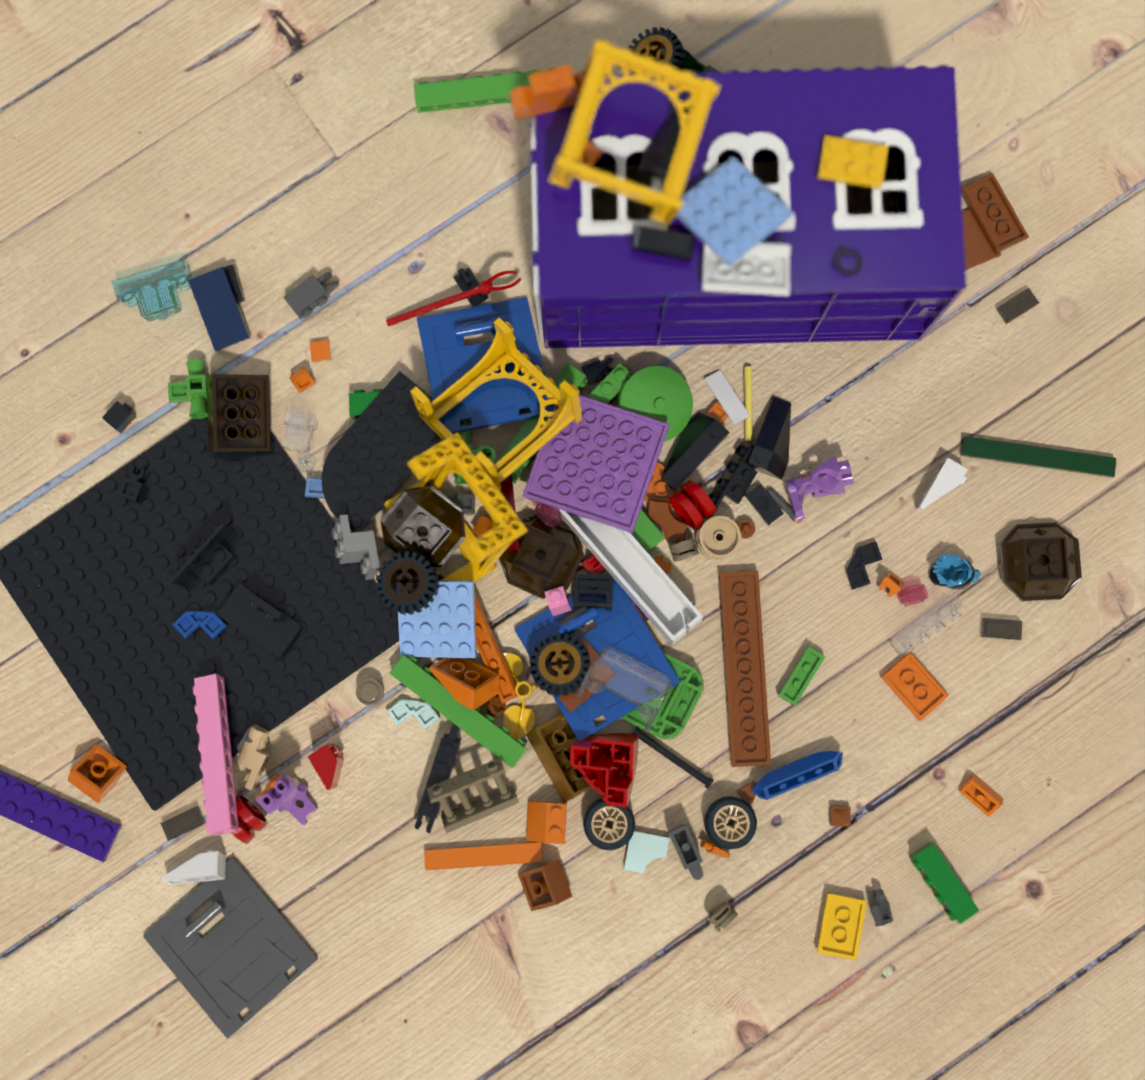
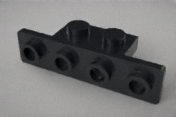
M741 442L737 446L732 459L726 464L725 471L716 481L713 491L708 495L714 503L716 510L724 496L735 504H739L758 473L745 463L754 447L752 444Z

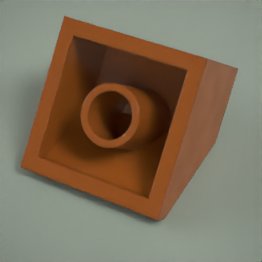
M559 859L518 874L531 911L557 905L573 897Z

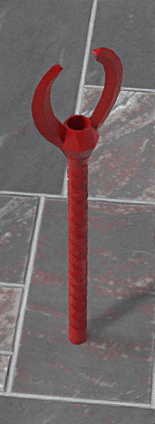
M513 270L503 271L487 280H483L474 288L386 319L388 326H392L477 294L488 295L491 291L512 288L520 283L522 279L519 277L512 284L493 287L492 281L505 274H516V271Z

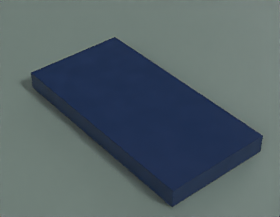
M224 267L188 280L215 351L225 349L251 338Z

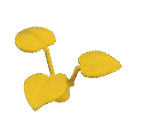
M502 653L513 680L516 681L515 691L521 697L522 704L521 707L513 705L507 708L503 715V723L511 731L509 734L514 739L517 737L522 738L532 730L536 721L534 711L525 709V698L530 697L533 690L540 687L537 685L532 686L528 682H520L517 676H520L524 669L521 658L512 653Z

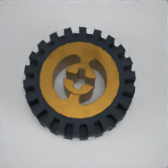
M653 27L652 33L649 29L645 30L646 35L638 34L640 40L637 41L634 38L632 40L634 46L629 45L628 47L635 55L651 57L654 62L670 64L679 71H682L680 67L685 65L683 60H686L682 43L674 32L672 33L669 29L665 30L664 27H660L659 31L656 27ZM660 49L666 50V56L663 55Z
M557 633L556 636L549 635L547 639L543 638L540 644H536L534 651L532 650L529 661L532 678L536 685L542 691H546L547 694L568 696L571 692L572 694L575 693L578 688L581 689L584 682H587L591 667L590 657L586 647L576 637H569V634L561 636V633ZM564 653L570 655L574 660V668L568 675L565 674L569 671V663L567 657L562 655ZM552 655H555L551 663L553 672L558 675L556 677L549 674L546 669V663ZM559 661H562L563 664L561 669L558 668Z

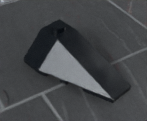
M773 396L747 462L756 471L782 480L789 463L791 403Z
M698 412L684 428L661 479L676 491L727 438L730 432L716 419Z

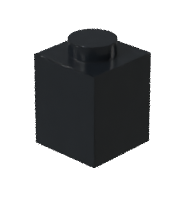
M116 401L102 419L115 430L122 433L136 416L132 413L134 409L126 402L121 404Z

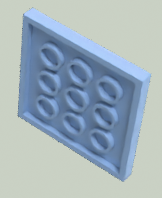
M732 157L681 198L683 201L682 208L676 216L723 262L731 267L791 218L793 212L741 163Z
M437 580L439 582V587H436L438 593L437 596L433 595L432 598L435 600L432 603H428V608L425 609L423 607L421 608L422 612L417 613L415 611L412 615L408 613L403 615L398 612L400 657L403 655L406 657L411 655L413 657L435 658L477 657L474 580ZM397 586V594L400 595L403 591Z

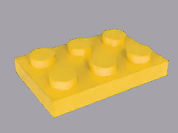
M825 136L818 179L881 189L888 146Z
M832 893L826 894L817 953L857 961L867 904L866 900Z

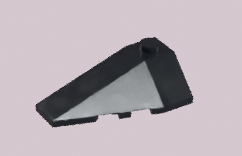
M683 108L684 113L688 114V108ZM675 109L644 151L638 173L666 180L680 136V118L677 109Z

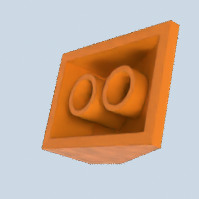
M443 658L430 666L429 670L455 700L471 710H475L498 694L500 675L469 658Z

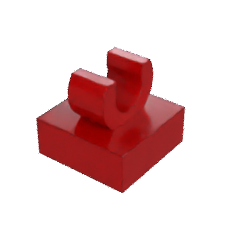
M593 554L581 563L591 575H598L604 569L603 565Z

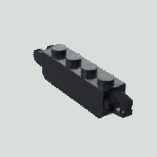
M452 725L450 733H445L444 737L441 738L417 811L418 817L415 829L419 830L422 825L423 816L430 817V820L427 824L426 832L431 833L435 819L439 816L441 805L439 801L431 803L427 788L451 778L462 744L460 743L461 738H458L460 731L458 726Z

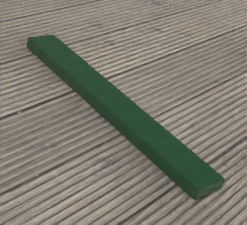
M967 436L963 437L961 456L1111 478L1115 477L1117 458Z

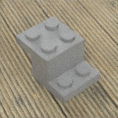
M340 515L337 522H335V527L332 528V538L336 540L337 544L335 547L336 558H339L340 564L362 562L360 568L361 573L365 575V580L373 579L380 568L374 531L350 533L348 515Z

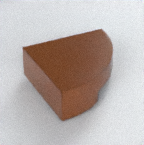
M754 781L736 790L740 798L749 805L753 803L756 796L751 791L755 785Z

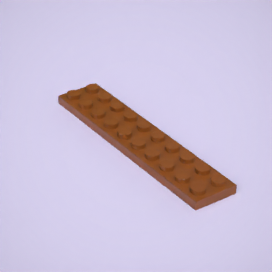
M758 571L719 573L731 766L771 765Z

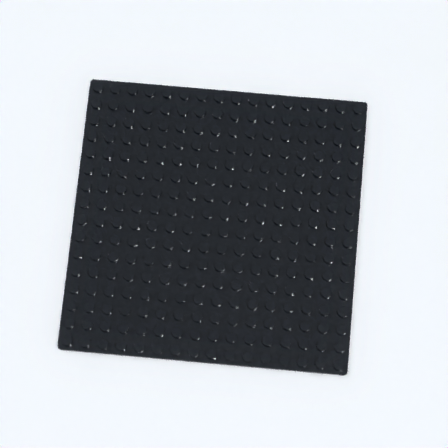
M208 417L192 419L0 550L1 582L119 761L127 766V773L153 811L160 809L203 779V772L200 769L201 753L198 749L200 738L196 729V724L198 723V716L195 712L196 696L193 692L195 678L218 674L224 678L231 755L233 758L240 753L237 746L249 727L258 725L269 732L399 642L397 613L380 600L381 598L377 594L378 589L375 587V581L373 579L365 580V575L361 573V562L339 563V558L335 556L336 540L332 538V528L335 527V523L317 498L305 497L306 481L271 431V451L208 452ZM132 466L136 467L135 475H139L141 469L146 471L145 477L140 480L144 487L138 502L118 496L124 477L130 479L129 470ZM223 522L234 529L221 544L235 557L209 585L195 573L183 586L169 581L172 578L171 574L178 567L181 568L185 563V558L190 553H195L199 548L198 544L212 534L211 530L214 526ZM240 583L301 624L302 628L284 654L278 657L223 618L221 619L228 626L215 639H212L201 626L186 639L172 624L186 611L215 612L218 615L222 606Z

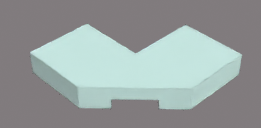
M401 699L386 710L397 726L414 715L423 729L426 730L440 719L433 707L427 702Z

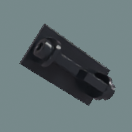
M469 267L465 270L464 268L457 271L458 274L453 277L462 292L480 284ZM477 294L467 298L472 307H476L489 299L486 294Z

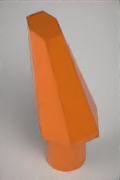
M703 839L700 842V846L705 848L706 852L724 858L730 857L729 852L716 845L712 840L706 841Z

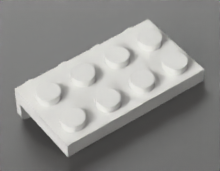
M759 243L729 267L704 244L702 291L789 296L791 246L780 243Z

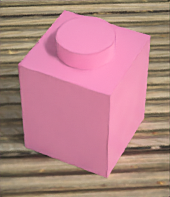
M563 586L544 592L553 616L571 611Z

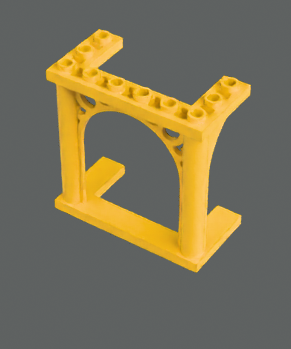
M596 40L584 69L587 75L561 154L556 159L548 182L566 189L569 188L573 178L653 206L648 218L669 225L682 208L683 201L681 196L711 103L718 95L720 85L715 84L711 79L695 77L692 72L676 70L670 64L654 62L651 57L635 55L629 49L616 48L608 41ZM616 65L622 69L623 77L621 79L613 76L611 66ZM628 70H630L632 73L635 72L636 75H629ZM607 78L611 81L609 85L604 84ZM641 82L652 85L664 92L677 109L680 118V136L662 193L579 164L599 102L610 90L621 84ZM668 85H671V87H676L677 89L675 91H672L668 88ZM682 91L690 92L686 102H681L677 98V95ZM683 108H688V114L684 113Z
M498 318L494 321L496 335L493 343L484 357L470 371L431 403L417 387L413 388L410 392L420 418L444 441L453 436V434L439 419L480 385L494 379L507 378L520 381L533 390L540 403V417L531 434L496 464H493L482 452L475 456L498 490H500V483L560 431L572 421L576 424L582 420V409L580 407L579 390L576 386L570 385L564 380L559 385V390L552 378H547L543 375V371L538 365L534 366L530 362L527 354L517 350L513 327L509 322H504L501 318ZM510 362L514 363V371L507 373L505 366ZM500 367L501 372L495 373V371H498V368ZM519 369L521 370V373L524 374L523 376L518 375ZM546 395L548 400H544L542 397ZM549 404H555L559 408L555 412H548L545 410V407ZM545 417H549L547 422L544 421Z
M456 433L409 460L408 465L419 480L424 478V480L410 488L434 485L443 492L440 487L450 473H456L464 478L492 519L493 529L477 539L464 522L466 538L458 549L468 561V564L442 580H474L475 583L497 568L495 565L496 561L514 540L524 535L528 530L460 435ZM400 494L384 503V506L387 510L396 501Z

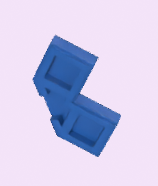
M186 611L172 624L186 639L200 626L212 639H215L228 626L215 612Z

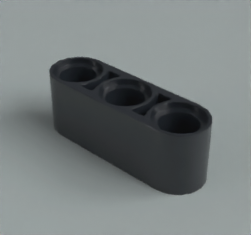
M636 226L631 249L642 253L691 261L696 238L685 234Z

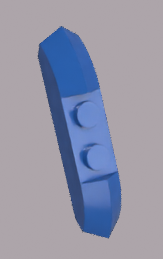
M817 752L784 765L763 776L751 791L759 798L768 800L836 772L842 765L843 752Z

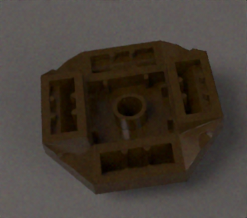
M434 485L405 489L380 520L384 544L395 553H417L428 560L433 567H442L466 538L463 508ZM424 526L428 529V531L426 533H422L418 530V528Z
M542 514L522 519L521 522L528 531L519 537L520 550L504 552L499 558L508 584L541 599L546 598L544 593L546 591L561 586L564 587V590H568L584 556L577 535L570 527ZM540 550L545 551L547 554L543 560H538L535 557L536 553Z
M1057 523L1017 524L999 544L1002 582L1020 601L1060 600L1082 579L1079 540ZM1039 556H1042L1045 559L1044 566L1039 564Z

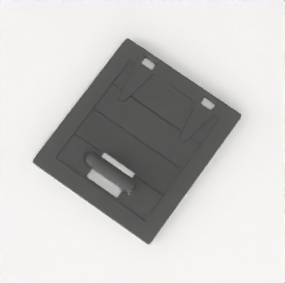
M234 857L226 862L225 879L203 882L143 935L149 945L226 1038L231 1037L318 959ZM208 899H211L214 903L190 923L187 918ZM222 912L226 918L202 938L198 932ZM294 966L298 971L288 978L285 972ZM247 1007L251 1012L242 1019L239 1013Z

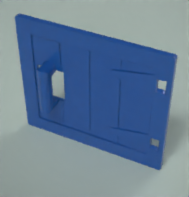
M527 297L417 319L433 401L470 371L484 357L493 341L465 346L464 337L492 331L495 338L494 321L498 318L511 324L514 329L513 335L516 338L517 350L527 354L530 362L534 366L538 365L542 369L543 375H545ZM512 362L505 366L507 373H512L515 369V365ZM500 367L498 368V371H495V373L501 372ZM519 369L518 375L523 376L524 374H522L521 370ZM507 378L494 379L476 388L439 421L452 434L539 417L540 403L533 390L524 383ZM546 395L542 397L544 400H548ZM552 404L547 405L545 410L552 412ZM530 408L531 413L519 415L520 409ZM471 419V425L461 426L460 421Z
M615 579L613 581L612 611H608L606 608H587L584 612L560 625V620L579 610L573 609L572 594L567 597L571 611L553 616L548 608L515 628V632L531 658L532 650H535L536 644H540L543 638L547 639L549 635L556 636L557 633H561V636H564L591 620L597 625L596 628L580 636L577 640L579 641L583 637L587 639V642L616 676L572 712L567 710V707L555 694H552L578 741L586 739L680 683L628 594ZM580 595V600L606 601V596ZM555 655L548 659L546 667L551 664V660ZM655 684L659 690L648 695L646 689ZM604 715L606 721L595 726L593 720Z

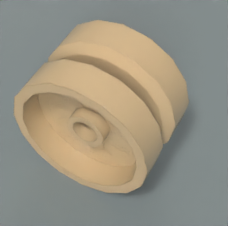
M716 516L707 519L699 526L696 531L695 541L701 554L707 558L717 560L729 557L737 551L741 543V532L738 525L732 519L725 516ZM717 534H719V538L721 539V541H718L716 539Z

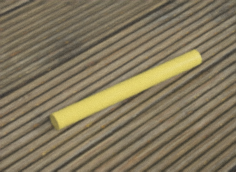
M747 366L744 367L745 408L750 416L745 419V442H753L752 367Z

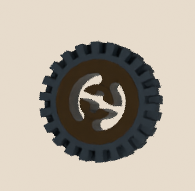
M399 552L396 553L397 557L390 556L389 562L385 560L382 563L385 565L383 569L379 568L380 575H376L378 583H375V587L378 589L377 594L381 598L380 600L396 613L412 615L415 611L417 613L422 612L421 608H428V603H432L435 600L432 598L433 595L437 596L438 593L436 587H439V582H437L439 578L435 568L423 556H419L414 552L413 554L410 552H405V554ZM413 572H416L419 575L418 586L414 584L418 583V581L412 576ZM396 580L400 582L397 583V586L403 591L400 595L397 594L395 589Z

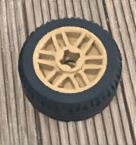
M726 796L715 800L709 806L705 814L704 826L707 835L716 845L725 849H738L748 844L754 837L757 829V818L753 808L746 801L738 797ZM729 819L734 820L732 826L727 825Z
M603 798L592 803L587 809L583 822L584 832L594 846L603 850H616L626 845L632 838L635 830V818L629 806L607 805ZM607 820L613 822L612 827L605 825Z

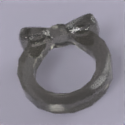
M841 246L835 255L832 267L835 268L837 266L838 270L847 276L858 273L863 264L861 255L855 250H844L845 247ZM851 254L855 256L858 261L856 269L846 270L839 261L842 255Z

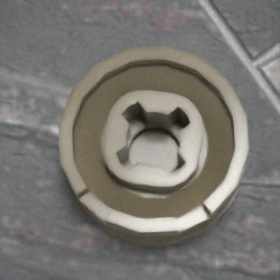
M689 539L669 547L670 552H673L674 556L672 558L674 562L699 554L698 549L695 548V539Z
M363 679L356 687L357 699L364 705H376L384 697V686L376 679Z
M728 901L716 908L707 918L710 924L713 923L715 925L714 928L717 932L721 931L720 928L724 929L738 915L735 910L730 908L731 905Z

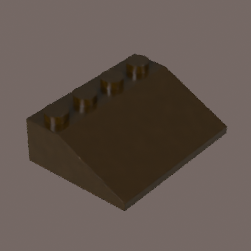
M207 375L208 452L271 451L269 375Z

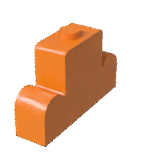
M565 65L530 74V86H520L510 91V101L515 120L577 105L587 72L580 71L573 75L571 65Z

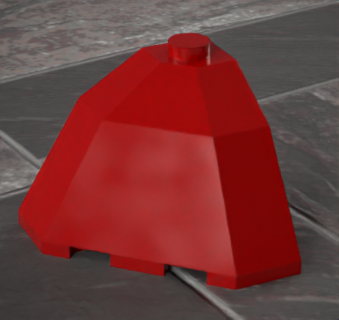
M620 732L599 734L570 745V764L575 770H579L584 776V780L594 790L596 789L601 794L607 805L628 807L636 773L639 735Z

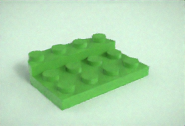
M663 652L680 683L626 714L622 719L660 739L672 740L678 737L685 729L703 693L704 680L695 668ZM654 684L646 689V692L650 695L659 689Z

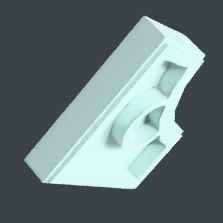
M634 831L628 844L624 870L644 873L646 866L652 860L666 858L670 838Z

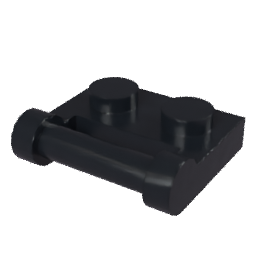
M575 574L573 609L594 607L606 608V610L612 611L614 578L611 575ZM580 595L606 596V601L580 600Z

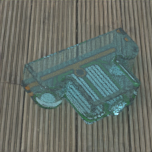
M182 259L112 280L111 282L116 298L127 307H133L138 304L141 316L149 322L156 319L164 320L169 315L181 312L182 307L177 289L182 291L190 289L188 280L193 278L189 264Z

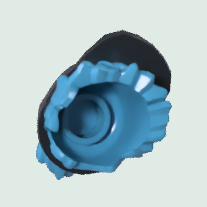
M949 553L938 557L930 570V580L934 585L946 586L955 590L968 587L971 583L979 581L981 576L980 571L974 569L969 561L961 559L959 555H951Z

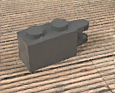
M326 272L318 279L312 275L283 298L300 319L306 318L312 314L314 308L322 306L328 301L329 294L338 288L339 283L338 281H333L324 288L322 285L331 279L332 274Z
M685 823L669 830L668 834L685 870L689 869L693 879L700 880L704 874L699 863L703 862Z

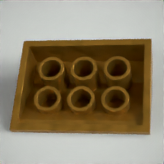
M563 713L526 734L563 803L591 788L579 770H575L570 764V745L578 742V739ZM594 733L593 735H591V736H589V737H587V738H590V737H592V736H595V735H597V733Z

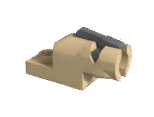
M258 725L249 727L237 746L240 752L238 764L250 769L244 779L246 782L244 788L249 791L257 787L271 755V752L265 750L270 732Z

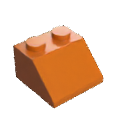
M95 744L70 770L67 781L99 804L112 790L127 766L98 744Z
M528 801L526 841L565 844L567 803Z

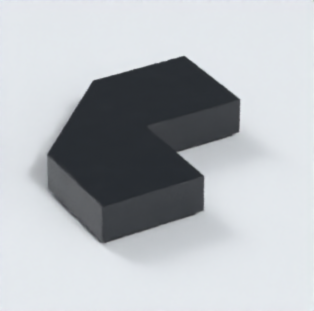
M877 542L866 544L856 549L845 571L851 590L871 584L865 565L883 560Z

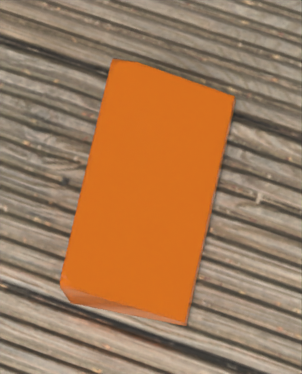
M974 773L959 789V792L988 817L1003 803V798Z

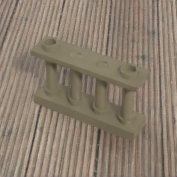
M500 758L427 788L431 803L439 801L445 813L441 815L446 833L519 803L514 786L506 787L501 774L505 773ZM494 778L499 791L488 795L482 782ZM475 785L481 798L470 803L464 790ZM457 793L463 806L452 810L446 797Z

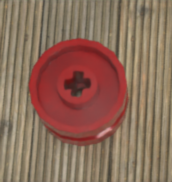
M688 480L681 486L682 492L675 491L668 499L678 516L684 522H687L690 528L697 529L703 524V517L708 519L716 513V507L707 493L696 482Z
M237 794L235 797L239 831L231 834L241 842L248 844L255 837L254 830L262 831L268 825V821L249 799L241 794Z

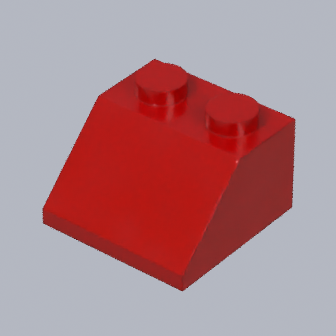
M334 743L327 744L307 756L327 791L338 786L344 761L342 755H344L339 745L335 746Z

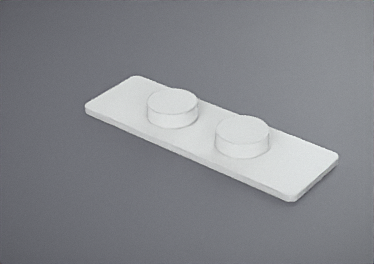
M720 370L705 378L706 383L734 425L750 416Z

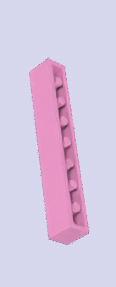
M218 674L195 678L193 692L196 696L195 712L198 716L196 729L200 738L198 749L201 753L200 769L203 772L202 789L205 794L203 806L207 816L205 827L208 834L218 836L237 832L239 827L225 683L223 677Z

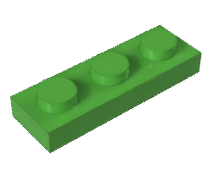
M808 646L778 696L796 706L825 656Z

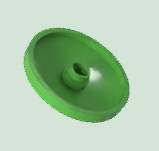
M647 366L635 371L624 382L619 393L618 407L670 424L665 441L680 434L688 424L693 409V398L689 385L678 372L664 366Z

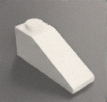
M946 458L916 510L924 509L957 486H962L967 479L965 474L968 469Z
M216 849L207 850V853H199L163 876L162 882L172 886L225 879L226 856Z

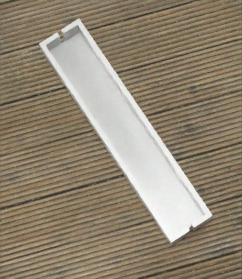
M553 508L672 646L686 635V631L690 632L702 622V614L631 533Z

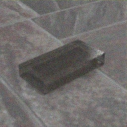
M1027 288L997 307L996 310L1004 322L1008 324L1037 306L1039 302L1030 288Z
M982 618L981 638L1022 640V621Z
M198 806L160 824L167 840L170 841L204 825L205 822Z

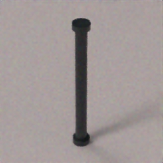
M636 726L632 734H638L641 741L705 785V788L708 789L714 781L713 778L710 777L709 779L640 731V728Z

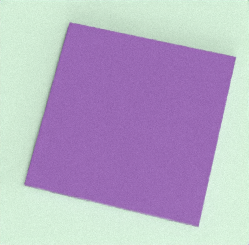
M579 395L582 420L577 424L572 421L538 450L522 497L633 534L670 424ZM554 405L552 412L557 411L559 407Z

